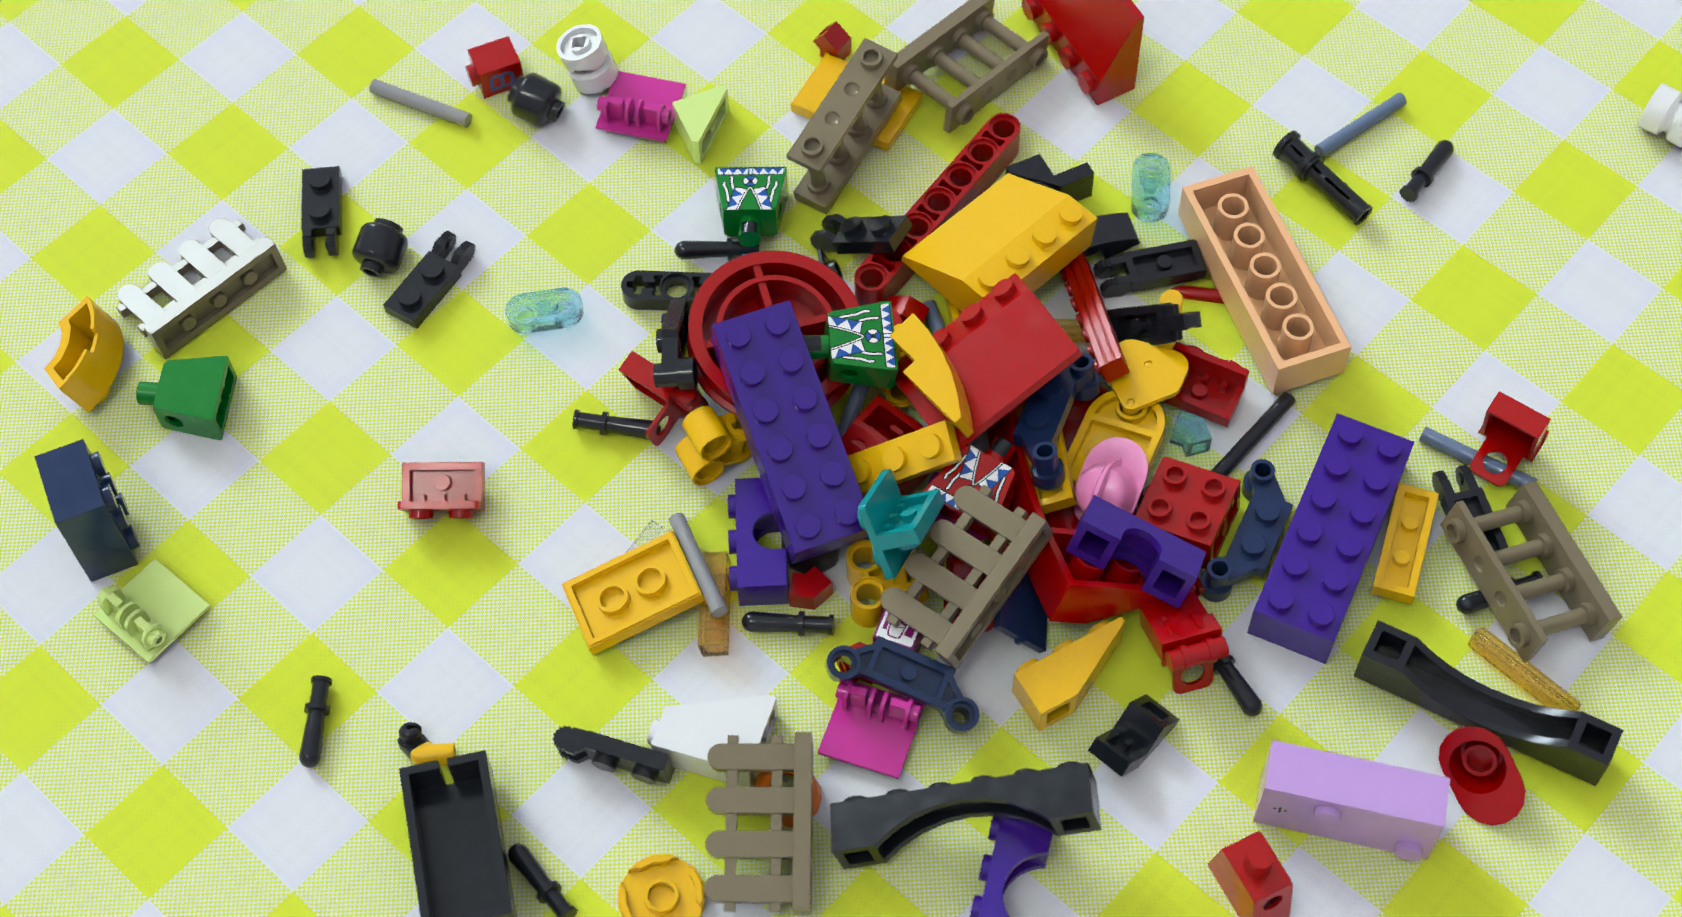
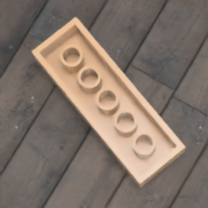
M1253 166L1182 187L1178 216L1190 239L1197 241L1206 269L1271 394L1274 395L1343 373L1352 346Z

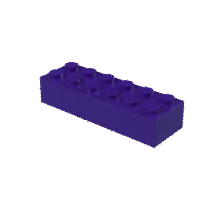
M790 300L712 324L710 340L791 564L851 545L862 539H869L867 531L862 529L858 520V506L863 500V496Z
M1337 413L1255 605L1247 631L1248 634L1321 663H1327L1398 483L1405 470L1414 441Z

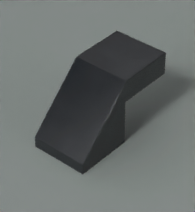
M1040 154L1006 167V174L1009 173L1028 181H1041L1053 187L1054 190L1070 195L1076 201L1092 196L1094 172L1088 162L1053 175Z
M1145 694L1131 701L1114 728L1097 736L1088 751L1123 777L1137 769L1177 725L1180 719Z

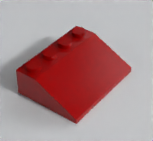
M1132 0L1022 1V9L1027 19L1035 22L1040 29V33L1046 31L1050 34L1048 45L1051 44L1059 54V59L1064 68L1072 71L1077 78L1082 92L1086 95L1089 94L1097 106L1135 89L1144 16Z
M1016 273L1007 279L999 281L992 288V291L981 300L967 306L959 317L945 328L939 329L932 334L954 365L964 387L971 412L973 433L968 438L953 424L959 449L964 448L1083 355ZM904 355L897 362L898 372L895 381L928 426L944 420L949 421L903 373L913 363L907 355Z

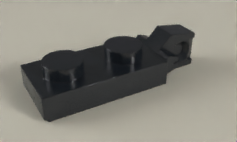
M1171 302L1107 310L1119 343L1124 340L1134 339L1150 343V345L1168 344L1182 340V330L1202 327L1200 311L1179 313L1178 304H1172Z

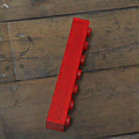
M1081 253L1059 272L1063 281H1068L1064 286L1069 297H1073L1070 299V303L1075 313L1079 312L1075 316L1080 327L1085 328L1081 330L1085 342L1087 344L1090 343V345L1086 346L1090 356L1096 359L1094 361V369L1097 374H1103L1106 382L1109 383L1130 373L1090 264L1084 253Z

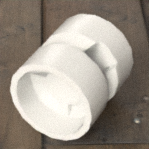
M589 24L574 26L559 38L557 53L578 91L584 94L599 93L609 88L616 81L618 66L597 27Z
M1662 83L1645 107L1638 126L1655 135L1665 132L1666 140L1682 148V93Z

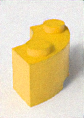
M86 296L58 322L62 331L61 342L54 358L44 370L63 393L90 413L97 404L106 400L110 394V387L121 365L124 341L117 321Z

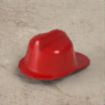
M1473 726L1458 728L1445 737L1439 748L1438 760L1445 777L1450 778V787L1465 813L1477 822L1488 825L1505 824L1515 818L1524 806L1526 790L1518 768L1503 740L1485 728Z

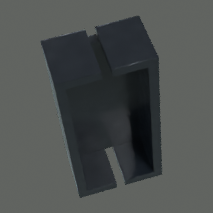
M486 750L447 758L448 768L454 780L453 784L447 785L438 760L399 768L420 917H517L494 775Z

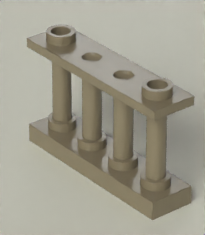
M968 0L900 50L898 58L885 76L884 84L897 91L906 85L913 84L946 108L943 130L949 134L958 126L967 124L976 112L1031 70L1040 68L1048 56L1047 46L1050 34L1043 31L1030 42H1027L994 18V0ZM986 30L1016 52L1006 60H1003L972 38V36L979 31ZM962 48L992 70L980 79L949 57L948 54L954 49ZM938 66L968 89L955 97L923 73L930 67Z
M864 38L786 155L788 160L808 169L793 192L796 200L827 215L902 101L901 92L882 83L898 58V53Z
M1536 480L1522 484L1506 505V509L1473 517L1464 501L1456 502L1441 522L1440 526L1444 530L1447 540L1453 545L1507 634L1510 644L1516 649L1523 662L1530 661L1549 640L1547 635L1580 626L1591 642L1604 638L1623 617ZM1516 523L1528 542L1494 551L1483 532ZM1537 557L1549 576L1515 585L1504 566ZM1556 591L1560 592L1571 611L1537 621L1525 600Z

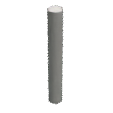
M374 79L370 84V93L464 127H468L471 123V113Z
M673 514L669 518L670 525L711 614L716 618L721 617L727 613L728 608L684 514Z

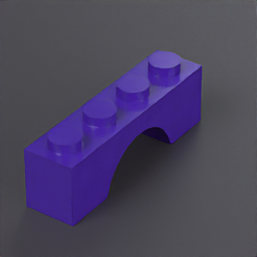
M992 817L988 840L995 841L992 855L984 854L979 880L986 881L983 896L974 895L970 917H1009L1003 901L1005 891L1020 875L1046 867L1053 835L1051 832L1019 819Z

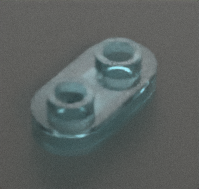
M1145 153L1138 156L1133 163L1131 210L1135 217L1144 222H1157L1167 215L1169 209L1170 164L1162 155Z
M556 288L513 296L506 304L505 314L511 329L518 333L526 334L572 327L582 319L584 308L578 292L571 288ZM563 310H569V312L560 314ZM526 315L532 316L531 318L522 319V317Z

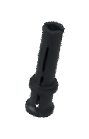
M1296 130L1285 135L1274 148L1273 156L1278 160L1283 159L1295 170V176L1299 180H1309L1344 212L1355 225H1359L1366 220L1373 210L1372 206L1366 203L1324 164L1325 159L1319 151L1313 152L1300 140L1301 135Z

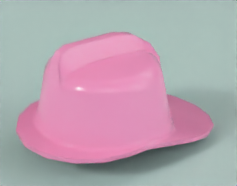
M1113 437L1101 441L1092 448L1085 459L1074 487L1077 505H1074L1073 508L1079 520L1093 495L1131 514L1134 513L1149 469L1146 454L1138 444L1128 438Z

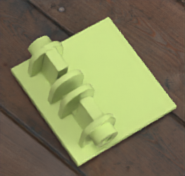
M154 559L121 590L109 586L102 588L97 596L100 600L101 608L93 615L150 664L211 606L160 562Z

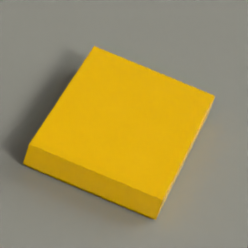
M826 53L792 101V112L811 119L848 62ZM908 86L899 90L902 94V101L877 137L873 146L889 152L922 102V92Z
M673 530L562 583V587L592 655L705 601Z

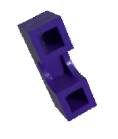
M761 478L735 479V494L728 495L729 519H736V530H728L729 555L737 554V566H729L730 591H738L739 606L789 604L786 548L769 549L757 543L762 536L768 533L780 532Z
M1093 495L1081 516L1066 549L1072 555L1104 570L1110 559H1122L1132 563L1141 571L1144 577L1141 590L1178 609L1197 580L1206 554L1205 551L1095 495Z

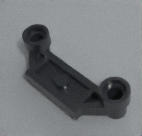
M687 298L671 299L667 313L662 314L661 317L662 328L656 331L658 353H662L661 363H655L653 367V378L656 388L678 386L679 390H694L698 387V369L695 357L684 358L687 351L690 313Z

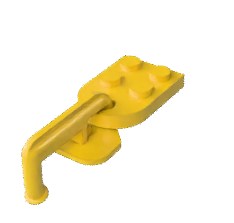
M1172 289L1165 291L1160 297V303L1171 302L1172 304H1178L1179 313H1182V294ZM1129 339L1119 343L1130 373L1109 382L1112 391L1098 397L1090 405L1067 453L1074 487L1085 459L1092 448L1101 441L1113 437L1128 438L1141 447L1147 457L1148 477L1166 432L1165 416L1159 402L1174 397L1180 392L1189 371L1186 357L1182 353L1172 350L1176 342L1150 345V343Z

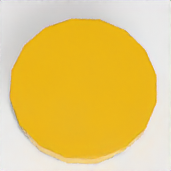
M670 854L651 855L636 862L628 870V874L624 877L623 882L621 881L618 888V908L622 917H702L706 907L704 883L697 869L690 863L687 864L685 861L679 860V857Z

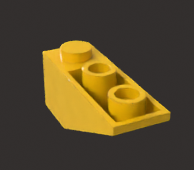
M1122 616L1111 622L1107 620L1101 621L1094 625L1087 635L1076 641L1072 639L1063 641L1053 649L1050 655L1040 660L1030 659L1018 667L1013 677L1012 692L1038 731L1047 728L1076 711L1122 640L1125 624Z

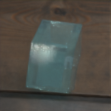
M1179 410L1172 429L1170 443L1181 446L1186 457L1208 452L1212 437L1204 418Z

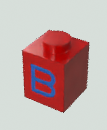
M509 36L467 49L471 63L465 66L467 76L472 87L479 86L484 99L509 91L515 80L520 75L523 76L520 59Z

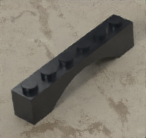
M1379 620L1365 646L1354 673V677L1464 727L1485 728L1499 736L1508 747L1594 786L1598 784L1607 770L1623 733V729L1582 711L1541 706L1493 690L1450 666L1433 653L1419 638Z
M1069 761L1059 764L1056 768L1044 770L1025 768L1017 770L1012 775L1000 777L981 775L974 777L971 781L956 784L937 782L931 784L928 788L912 791L894 789L881 796L868 798L864 796H850L843 802L830 803L831 850L843 869L888 862L902 847L921 834L943 824L971 817L997 816L1019 819L1040 826L1056 836L1102 830L1097 781L1088 762Z

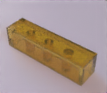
M727 551L702 553L728 611L725 615L716 618L712 616L706 601L699 604L698 647L703 657L729 655L731 595L729 566L732 563Z

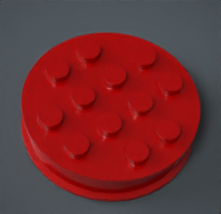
M775 250L760 251L737 257L725 263L704 281L694 297L689 313L687 351L688 357H695L697 362L699 385L715 403L728 412L737 415L710 340L712 324L790 300L802 335H825V323L828 313L859 306L849 286L829 267L798 253ZM812 359L828 405L831 407L846 393L851 384L829 380L827 359Z

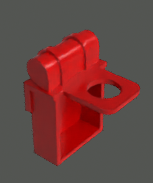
M631 351L618 370L635 389L663 406L646 431V437L651 443L659 446L680 417L684 419L693 410L702 406H709V403L698 389L679 390L678 386L656 388L653 378L654 364ZM668 416L666 426L659 434H656L660 422Z
M1499 391L1487 409L1483 424L1478 431L1486 439L1470 463L1471 472L1497 487L1505 486L1522 458L1533 462L1548 437L1549 431L1547 428L1551 419ZM1489 453H1499L1505 457L1507 467L1501 473H1490L1483 466L1484 457Z
M1188 593L1179 609L1162 600L1139 606L1140 626L1161 659L1162 667L1167 666L1172 672V688L1176 694H1183L1208 687L1213 682V663L1217 662L1218 659L1228 657L1229 648L1226 639L1222 636L1221 626L1213 613L1208 614L1196 593ZM1200 665L1203 667V673L1197 680L1184 682L1181 679L1182 673L1185 670L1191 669L1192 666Z

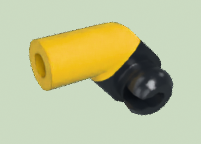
M405 723L398 731L400 749L416 765L436 760L439 761L440 765L447 764V758L456 756L455 743L432 744L421 733L422 728L417 723Z

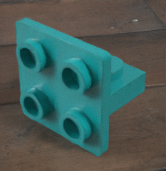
M891 469L881 471L858 506L859 524L863 530L867 531L873 546L874 560L882 568L887 580L896 578L911 551L922 543L945 504L939 489L902 496Z

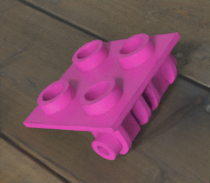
M618 71L616 81L611 85L606 97L599 96L597 110L601 111L595 128L666 142L674 122L672 102L682 99L686 84Z
M852 680L840 682L835 698L838 699L817 753L899 779L925 705L914 699Z

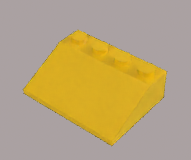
M1008 173L905 253L901 261L959 310L963 311L967 306L977 303L991 292L992 288L999 281L1009 278L1014 273L1019 276L1032 292H1035L1091 246L1097 217L1068 194Z

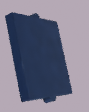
M1026 572L996 614L994 628L1013 638L1017 645L1024 644L1036 652L1042 653L1046 651L1047 615Z

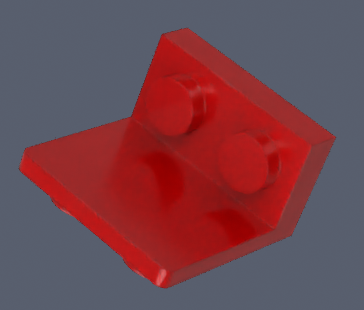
M1163 457L1135 516L1205 551L1206 554L1201 568L1206 569L1209 561L1217 558L1240 508V480L1169 457Z

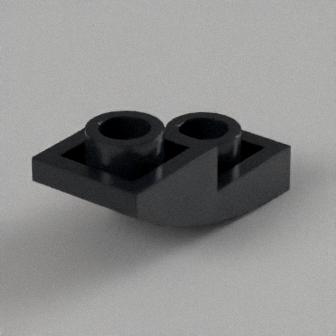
M1114 213L1096 216L1097 223L1091 246L1083 253L1085 257H1089L1101 251L1104 258L1108 259L1140 244L1129 214Z

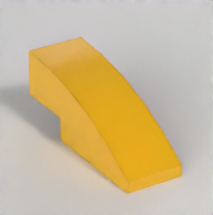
M912 313L890 335L898 347L913 361L903 373L968 438L973 433L969 404L961 380L941 345L915 314Z

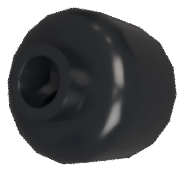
M533 72L525 77L520 75L512 85L507 98L511 103V111L514 115L537 127H543L549 120L556 122L565 106V102L560 100L562 96L561 87Z
M376 218L374 222H367L361 227L352 249L354 259L361 264L360 270L362 272L380 278L383 273L389 274L398 271L408 247V240L403 234V228L400 225L387 219Z

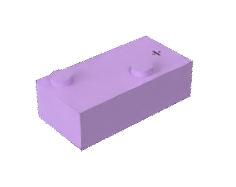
M1272 740L1261 773L1253 822L1394 852L1397 857L1404 860L1415 861L1421 858L1427 860L1444 828L1450 778Z

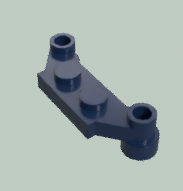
M1082 353L1083 355L1028 397L1013 432L1014 445L1023 447L1031 462L1033 484L1041 490H1054L1060 487L1065 480L1064 465L1058 457L1056 444L1074 400L1088 401L1095 398L1100 392L1099 374L1096 373L1093 358L1089 354Z
M1256 460L1244 476L1241 490L1243 496L1250 502L1227 555L1210 560L1207 568L1201 574L1200 581L1205 588L1202 596L1208 601H1224L1231 594L1233 585L1255 575L1264 578L1290 517L1293 504L1285 501L1275 476V467L1268 460Z
M881 636L877 637L874 644L856 649L846 645L835 647L826 659V671L833 681L848 682L853 678L862 677L907 698L914 699L939 711L944 720L945 727L952 733H967L978 723L980 716L979 708L973 700L962 695L953 678L956 669ZM844 662L848 667V671H838L835 663ZM954 712L961 713L964 716V724H959L954 720Z

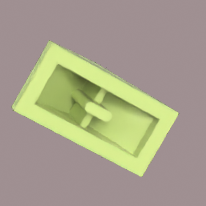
M718 86L672 102L675 127L695 164H702L729 113L728 88L724 86Z

